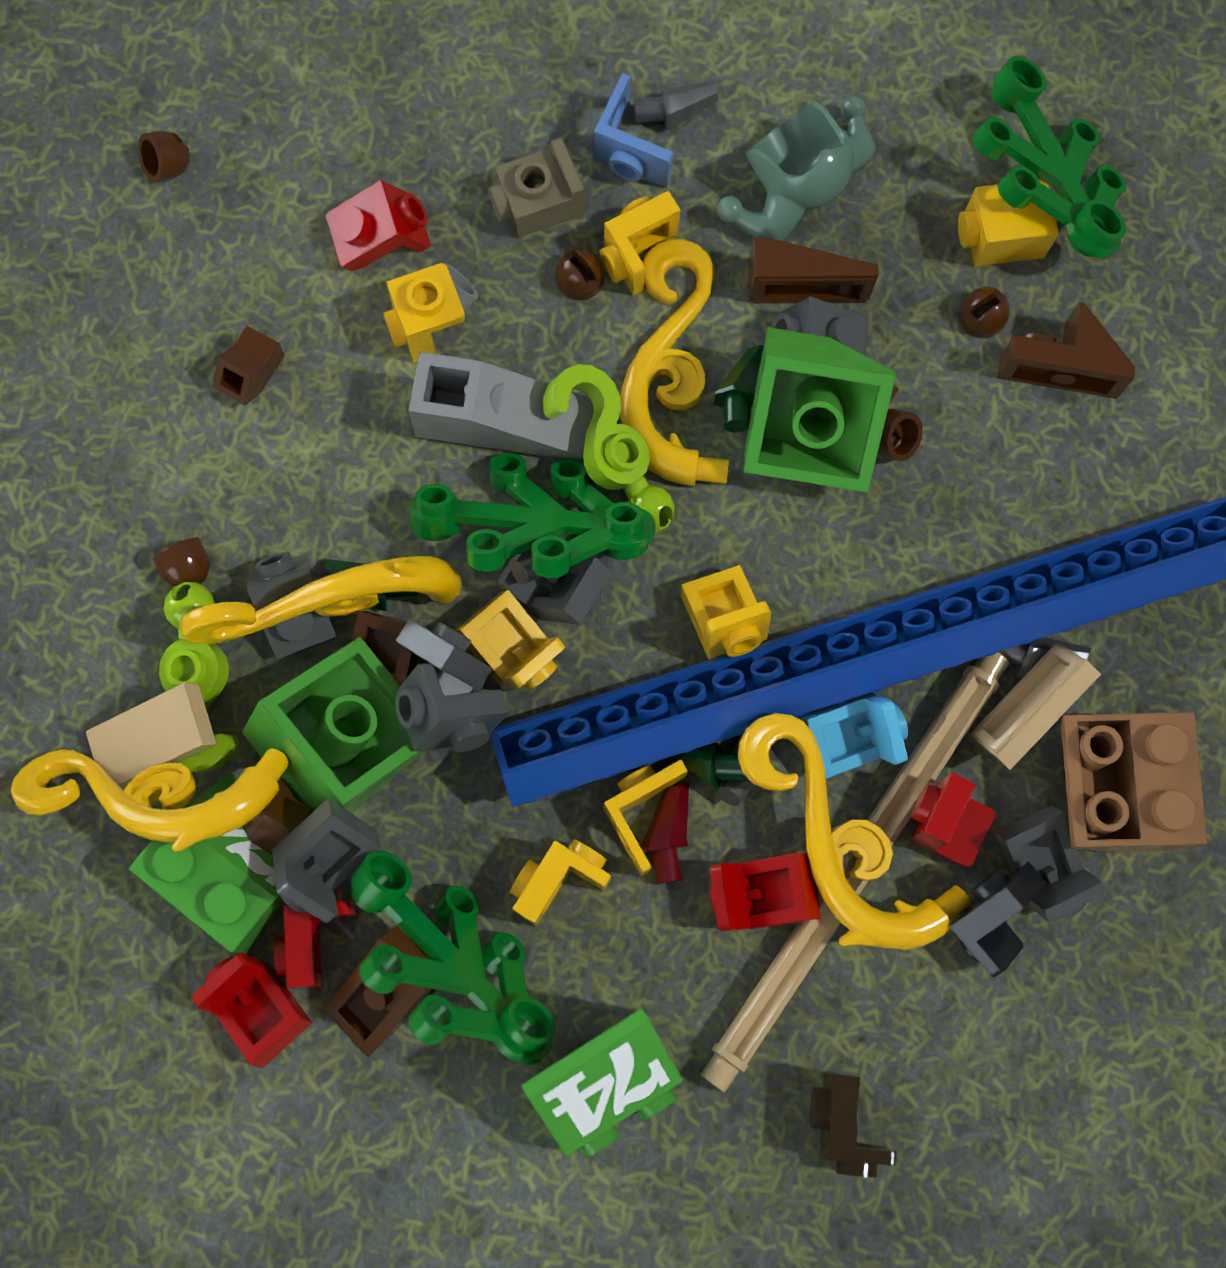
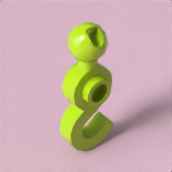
M577 364L566 368L546 387L543 396V412L545 416L549 419H555L566 412L569 408L572 390H580L586 393L591 399L594 408L592 419L586 431L583 449L584 466L589 477L597 485L607 490L623 489L629 498L627 502L643 508L653 516L656 524L655 534L664 531L674 518L675 504L671 495L664 488L649 485L643 476L647 472L650 462L649 448L645 439L636 429L626 424H617L621 412V399L615 383L604 371L592 365Z
M184 582L173 587L165 597L163 610L166 619L178 629L179 640L175 641L165 650L160 660L159 677L166 691L182 683H198L207 710L223 691L228 681L229 664L225 653L218 645L195 644L183 638L180 629V621L183 616L194 609L215 604L212 594L206 587L197 582ZM188 587H190V589H189V591H188V594H187L185 590H186ZM216 734L215 740L217 745L179 763L194 773H208L221 769L232 759L239 746L238 738L231 734Z

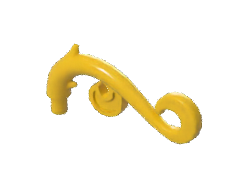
M668 239L654 245L646 253L642 261L645 267L644 286L647 292L655 300L665 305H671L676 302L677 292L671 290L664 280L667 271L673 267H685L692 270L696 278L695 290L640 347L631 362L620 391L621 423L617 424H626L636 429L645 439L650 457L648 470L660 478L695 487L696 481L726 484L729 459L698 456L699 450L684 448L677 434L674 433L670 434L669 441L666 440L655 429L650 418L648 393L652 382L658 376H668L672 380V383L667 386H658L656 391L657 399L670 410L686 411L699 403L705 391V372L700 360L689 352L671 349V347L700 313L710 297L714 283V264L709 254L698 244L685 239Z
M432 556L399 557L356 566L306 584L256 612L251 604L245 602L209 604L185 614L180 621V629L183 638L188 642L216 644L238 639L312 611H316L321 616L329 617L358 613V611L367 610L379 603L378 594L420 592L426 593L433 601L448 604L459 595L462 588V580L458 571L445 560Z
M773 713L758 718L750 724L739 741L738 760L742 773L752 784L772 791L788 790L797 785L799 779L797 773L784 774L777 771L770 763L769 751L777 740L783 738L791 741L797 746L804 757L806 851L812 877L823 901L836 919L849 929L846 934L839 938V944L843 947L863 945L895 950H909L923 947L951 930L950 922L971 906L970 898L957 885L951 887L935 901L925 899L917 906L896 900L894 906L898 912L881 911L872 907L859 897L849 885L842 864L844 854L852 852L856 857L855 866L849 872L850 878L859 881L875 880L889 870L893 856L889 838L883 830L868 820H848L831 830L826 774L822 754L813 732L805 722L792 715Z
M61 749L37 757L24 766L13 779L10 793L16 806L21 811L29 815L42 816L50 814L75 802L80 797V788L74 779H69L64 784L51 788H46L47 784L55 777L63 774H81L87 780L97 799L114 822L128 832L146 839L174 843L172 849L175 852H180L199 841L219 837L238 829L258 816L278 793L279 785L277 782L289 766V759L279 750L268 749L257 765L246 768L228 789L216 793L213 798L201 804L182 808L196 794V784L190 769L181 763L168 762L153 765L138 773L123 790L114 782L102 766L90 757L75 750ZM159 800L163 809H154L150 805Z

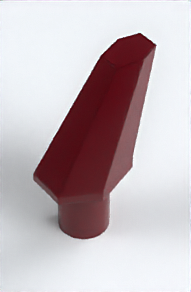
M689 782L664 790L641 845L644 854H652L657 885L682 881L677 849L688 846Z

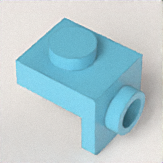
M875 693L864 694L846 700L844 703L830 705L798 717V719L805 722L815 736L822 754L826 779L880 758L894 765L908 760L904 740L908 737L905 717L892 700Z

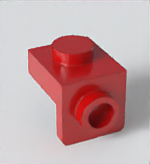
M382 180L325 214L340 266L350 271L362 269L400 246L419 253L431 247L425 227L428 221L427 214L422 203L412 193L401 190Z
M952 772L936 783V785L928 782L922 790L911 813V818L917 820L918 823L909 841L962 868L970 867L995 818V811L970 798L977 784Z
M792 853L744 863H721L710 867L712 883L710 903L716 915L718 929L721 932L761 929L821 919L816 884L812 877L807 853Z
M334 890L338 914L333 919L359 917L358 905L352 900L342 901L341 890ZM284 905V935L275 936L274 939L277 976H286L287 988L305 989L322 987L320 919L306 910L298 912L288 905Z
M242 952L216 964L206 975L205 983L191 996L198 1009L216 1015L249 1064L262 1069L313 1023L281 978L277 976L270 963Z

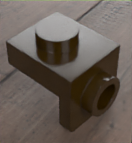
M824 1073L823 1087H813L810 1099L811 1129H821L820 1156L829 1161H837L836 1173L849 1176L877 1177L878 1165L896 1166L897 1151L885 1147L857 1145L860 1077Z

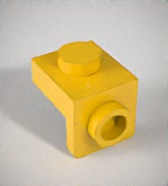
M669 190L652 199L650 197L638 198L629 203L619 216L605 222L604 248L600 250L602 263L613 282L618 283L624 280L633 296L644 290L645 267L638 255L650 250L657 243L678 235L681 210Z
M439 263L386 281L393 309L383 312L395 348L407 345L413 363L418 361L419 352L436 354L432 333L457 325L465 320L464 309L447 266L444 263Z
M740 565L681 584L682 601L708 660L726 653L730 657L747 654L756 649L762 641L768 639L772 613L766 601L757 603Z
M509 590L501 591L456 630L472 641L468 649L473 655L492 667L493 670L490 675L502 690L516 689L524 685L529 691L541 684L558 667L552 659L566 647L558 637L547 638Z
M573 839L568 848L554 841L540 865L529 859L513 883L509 893L518 898L512 908L513 912L537 927L570 872L575 873L600 890L605 891L611 881V875L602 870L607 859Z

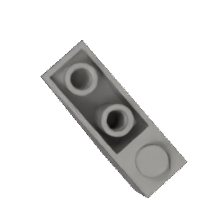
M419 352L408 412L415 437L558 459L572 458L584 462L585 436L594 413V408L589 397L571 392L568 410L555 419H549L543 412V396L548 383L483 361Z

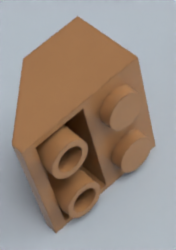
M1194 712L1063 715L1060 717L1072 849L1107 853L1183 852L1208 844Z

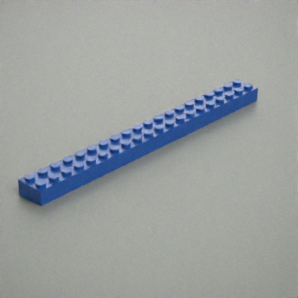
M1226 497L761 643L753 651L741 656L730 657L726 654L498 726L489 735L511 805L515 807L524 803H532L540 798L562 791L573 790L580 785L602 778H610L636 767L651 765L655 761L677 754L688 753L711 743L726 741L733 736L743 734L745 729L756 719L773 713L788 714L794 717L804 716L814 710L841 704L846 700L871 692H879L886 687L908 680H916L942 669L954 668L967 661L983 656H991L999 651L1021 644H1028L1036 639L1058 632H1066L1071 628L1092 621L1103 620L1120 612L1141 608L1145 604L1167 597H1175L1198 587L1213 585L1220 580L1226 579Z

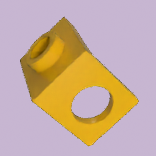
M682 760L677 761L658 773L654 772L651 765L633 772L617 783L622 793L604 802L603 810L641 877L650 873L652 867L622 814L684 780L688 770Z

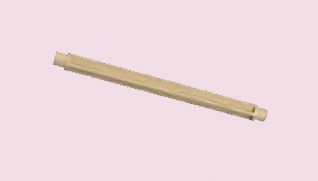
M999 652L991 656L980 657L973 666L969 665L966 667L962 679L867 819L883 830L889 838L891 846L911 818L912 810L928 782L934 783L991 695L995 694L1000 687L998 680L1009 665V661ZM847 852L843 855L842 860L844 874L849 885L859 896L868 881L850 878L849 872L855 866L856 857L852 852ZM820 892L817 894L821 919L799 922L729 1028L720 1041L715 1043L711 1049L714 1055L700 1075L724 1093L738 1072L744 1073L746 1071L748 1062L840 925V922L823 901Z

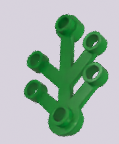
M1012 56L994 76V87L991 90V94L996 104L1003 110L1017 113L1033 145L1014 133L1005 121L997 117H988L972 136L973 144L986 158L998 160L1006 153L1021 164L1013 166L998 183L999 194L1006 203L1014 208L1023 209L1032 202L1066 226L1068 240L1077 252L1087 257L1108 259L1119 250L1121 238L1126 233L1124 219L1114 208L1117 199L1126 190V182L1116 169L1108 165H1101L1087 178L1083 189L1080 183L1090 153L1100 143L1098 131L1088 121L1075 118L1060 133L1058 143L1036 103V99L1047 88V80L1044 73L1031 60L1022 56ZM1037 176L1055 187L1060 195L1040 183Z
M500 453L490 459L489 483L495 490L509 494L521 506L458 500L449 487L441 484L422 486L416 491L415 497H413L409 504L411 531L417 537L427 541L449 539L459 532L461 524L512 528L513 530L504 534L491 529H481L468 536L466 540L467 562L470 567L482 572L495 571L501 568L506 560L531 549L532 570L541 577L558 578L568 573L571 566L600 552L610 558L619 560L637 558L645 553L648 544L652 542L655 536V520L648 511L633 503H613L588 483V473L584 463L572 458L561 459L552 464L550 487L555 495L562 498H570L585 512L566 510L526 477V461L522 456L515 453ZM562 534L579 535L569 541L559 537Z
M383 850L370 852L351 876V896L354 902L361 909L370 913L384 911L430 959L402 954L398 949L390 945H378L360 965L359 973L364 984L372 991L380 994H388L399 983H405L465 995L480 1010L452 1006L448 1000L438 995L426 996L409 1015L408 1023L414 1036L421 1042L429 1045L441 1043L449 1033L493 1041L504 1056L516 1063L523 1065L539 1063L552 1048L556 1024L546 1006L540 1001L528 997L522 965L525 961L526 953L521 942L509 933L499 932L481 949L476 916L479 913L478 900L471 891L458 885L450 886L434 904V914L440 924L450 930L451 942L405 895L412 884V876L406 864L390 852ZM485 969L499 979L500 991L486 978Z

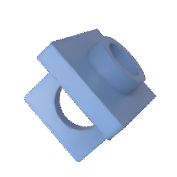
M622 73L594 130L593 159L608 164L609 169L616 176L626 181L637 182L642 178L667 188L671 179L673 152L618 129L630 104L631 76Z

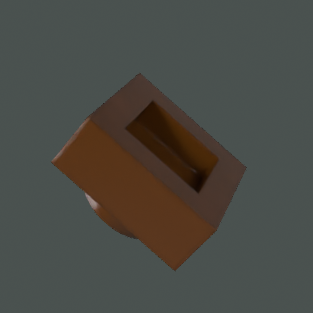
M358 611L351 642L361 637L401 686L415 669L419 657L396 642L407 621L370 611Z

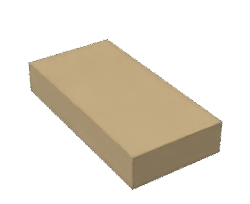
M1059 643L1054 644L979 723L970 736L988 753L1011 770L1101 674L1085 658Z
M182 683L86 731L94 761L100 764L122 789L126 788L138 773L153 765L168 762L179 763L217 745L198 683Z

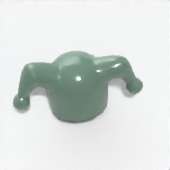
M852 96L846 98L842 103L840 113L848 121V134L838 126L831 114L821 103L814 101L756 142L746 151L745 156L767 192L763 211H748L743 208L741 201L737 197L726 196L717 205L719 218L726 223H735L752 238L764 237L785 242L807 210L820 208L836 199L846 188L851 175L861 170L871 160L876 150V144L864 119L866 111L865 101L860 97Z

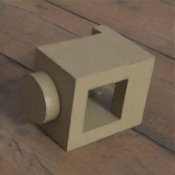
M562 137L551 141L550 148L494 167L496 185L488 188L490 200L498 221L502 223L510 220L517 239L584 215V188ZM543 183V184H542L540 187H538V188H530V187H533V186H536V185H539V184Z

